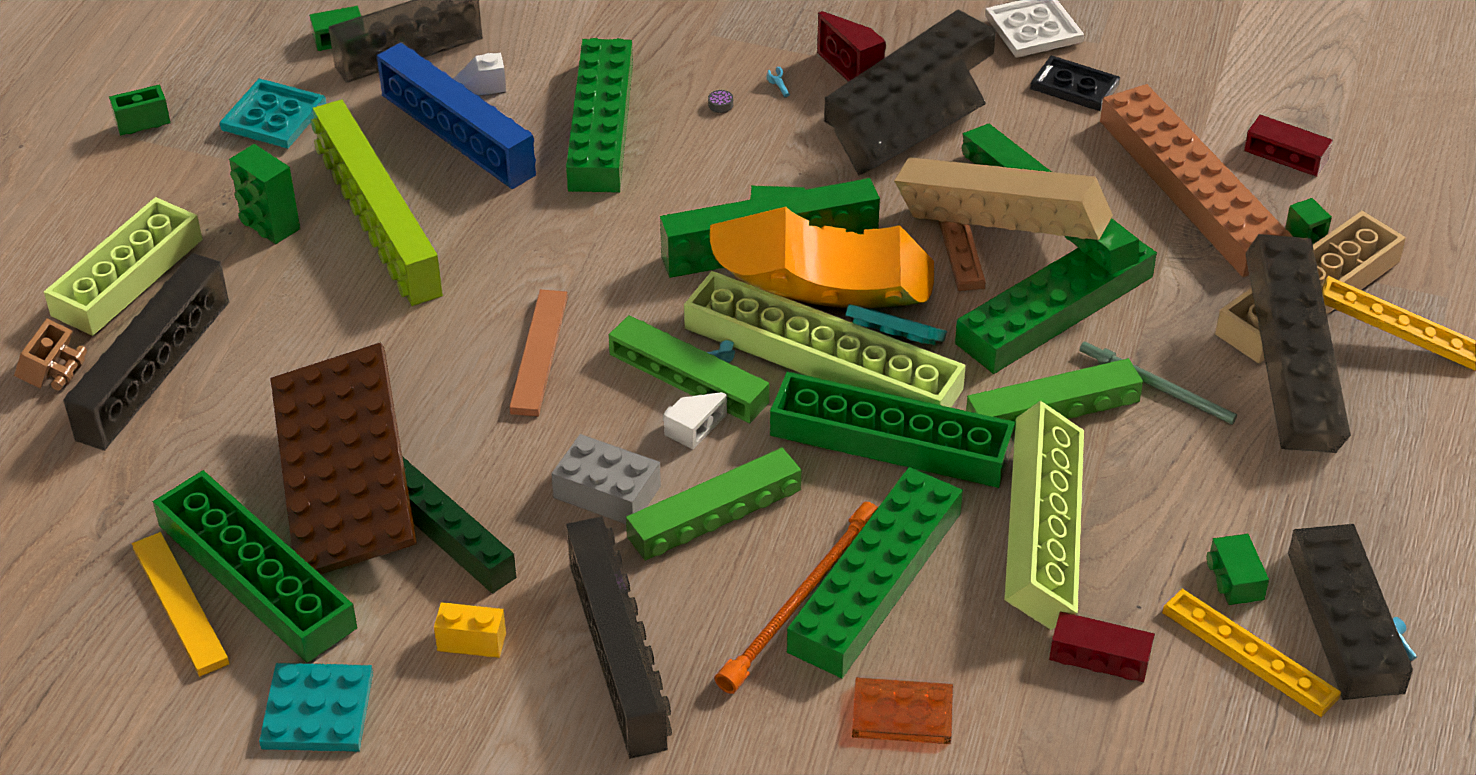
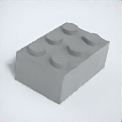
M582 434L577 437L551 473L553 498L626 524V516L646 508L661 487L659 461Z

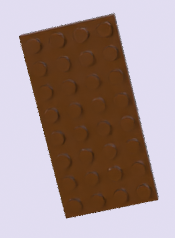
M382 343L370 345L271 377L292 549L322 575L416 545L386 352Z

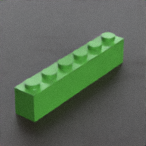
M628 315L608 334L609 353L611 356L692 396L722 392L727 395V413L749 424L769 404V382L702 351L690 343L673 337L644 321Z
M1127 358L968 395L966 411L1014 421L1016 424L1018 416L1039 401H1042L1065 418H1076L1140 402L1143 380L1130 359Z
M782 447L626 516L627 538L645 561L654 556L662 555L674 547L688 543L707 532L715 531L727 523L739 520L749 513L794 495L801 490L802 470Z

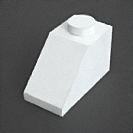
M487 53L475 56L453 79L477 95L506 92L505 72L501 53Z
M720 392L680 398L673 406L668 407L663 415L665 436L694 449L727 415V395Z

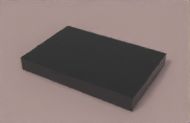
M1051 55L1032 80L1030 89L1101 111L1103 97L1114 93L1120 84V77Z

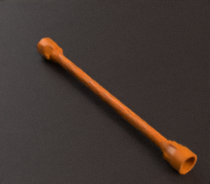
M863 502L849 518L851 524L848 526L845 534L782 606L751 645L735 660L730 658L719 670L714 680L721 690L734 694L750 675L748 669L752 661L828 573L842 554H844L878 507L875 504Z

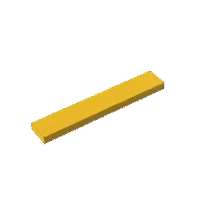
M1327 276L1317 302L1476 371V340L1330 276Z
M159 532L131 543L133 551L199 677L229 665L228 656L162 533Z
M1183 588L1163 606V614L1319 717H1322L1340 699L1341 691Z

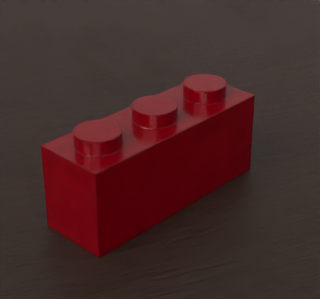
M1260 114L1247 132L1244 151L1317 177L1329 160L1333 139Z
M1060 611L1052 638L1049 660L1063 665H1072L1093 672L1110 674L1126 680L1144 683L1155 633Z

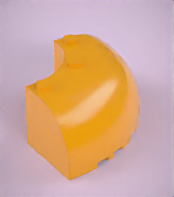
M787 207L710 225L711 248L715 258L724 268L756 288L793 301L835 308H848L849 304L865 308H887L925 302L929 299L933 290L934 260L900 225L880 229H864L863 234L846 232L844 228L825 225L821 229L817 226H809V220L798 216Z

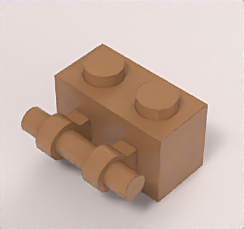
M47 318L20 353L14 376L41 389L51 375L54 377L51 383L52 388L61 390L64 385L70 383L75 369H79L84 363L87 349L83 346H78L75 350L68 347L73 331ZM62 359L66 361L64 366L59 364Z

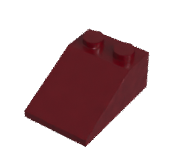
M824 11L818 12L817 53L857 91L884 82L886 50L884 38L869 27Z

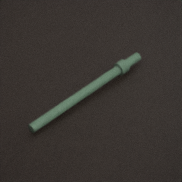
M1085 341L1079 349L1080 352L1097 359L1100 365L1123 360L1117 357L1115 352L1107 348L1102 350ZM1133 365L1144 383L1231 425L1234 424L1237 418L1236 413Z

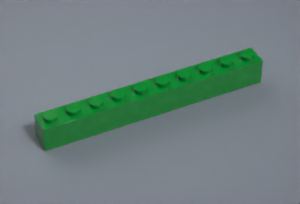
M990 123L962 133V153L965 158L974 164L1052 172ZM1112 218L1099 240L1065 236L1067 240L1075 244L1083 253H1086L1099 266H1102L1111 274L1139 263V239Z

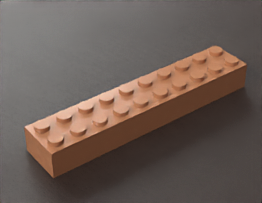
M1148 84L1103 97L1100 117L1102 125L1242 277L1289 262L1294 237Z

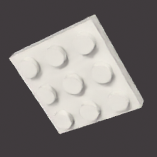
M1020 0L986 8L985 17L1016 58L1082 43L1084 40V33L1058 0Z

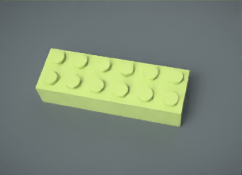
M157 197L152 199L44 291L50 316L92 336L95 335L203 240L198 215Z

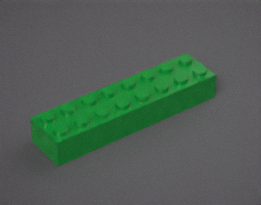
M582 39L566 164L568 192L620 193L633 71V45L630 39Z
M867 178L660 216L661 258L669 278L724 268L715 258L711 248L710 225L782 207H787L798 216L809 220V226H817L822 229L825 225L844 228L846 232L863 234L864 229H879L880 197L871 179Z
M1139 240V263L1111 274L1102 266H1099L1086 253L1076 248L958 318L955 344L992 374H995L1151 279L1154 274L1157 252Z
M788 371L770 410V436L997 488L1000 487L1013 447L1015 430L1014 421Z
M908 467L787 628V653L843 679L960 516L963 489Z
M204 470L152 501L158 525L306 663L358 628L353 603Z

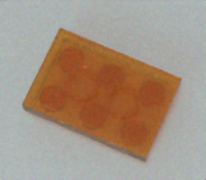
M856 677L852 738L951 744L953 684Z

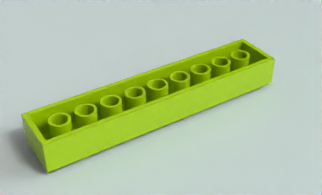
M341 99L313 107L314 119H311V126L314 133L317 134V139L314 140L316 151L319 155H323V161L327 170H332L335 184L341 185L344 199L350 200L351 210L354 216H359L362 230L364 232L368 231L372 247L378 248L382 264L387 263L391 279L397 280L401 296H406L411 306L442 297L438 255L344 101Z

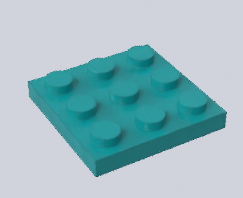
M258 78L219 122L220 128L225 132L289 149L311 123V119H314L312 108L327 104L326 97Z
M849 304L846 316L854 318V324L880 329L879 331L904 336L909 340L935 345L936 340L944 342L947 331L865 307Z
M276 663L259 740L261 749L360 752L373 678L372 665Z

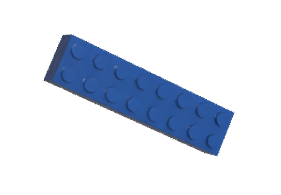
M401 42L377 55L383 97L509 188L514 189L536 176L534 137L529 130L515 123L512 118L505 116L496 107L485 102L479 95L465 88L463 84L455 81L446 72L441 71L430 61L425 60L413 49L408 48Z

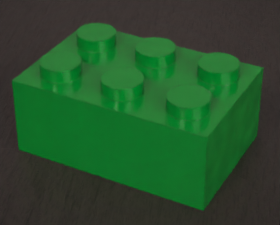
M256 144L229 159L230 175L234 182V196L238 202L240 221L245 226H249L257 231L262 238H267L274 244H278L300 230L290 167Z

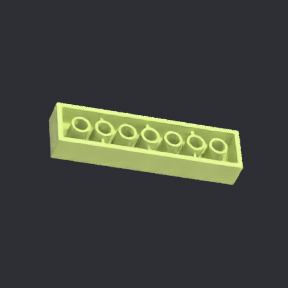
M1039 401L1016 418L1004 600L1052 630L1056 627L1060 611L1074 615L1078 613L1084 430L1042 401Z

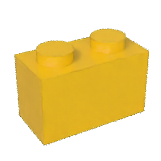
M441 602L434 624L437 651L500 658L506 636L504 609Z

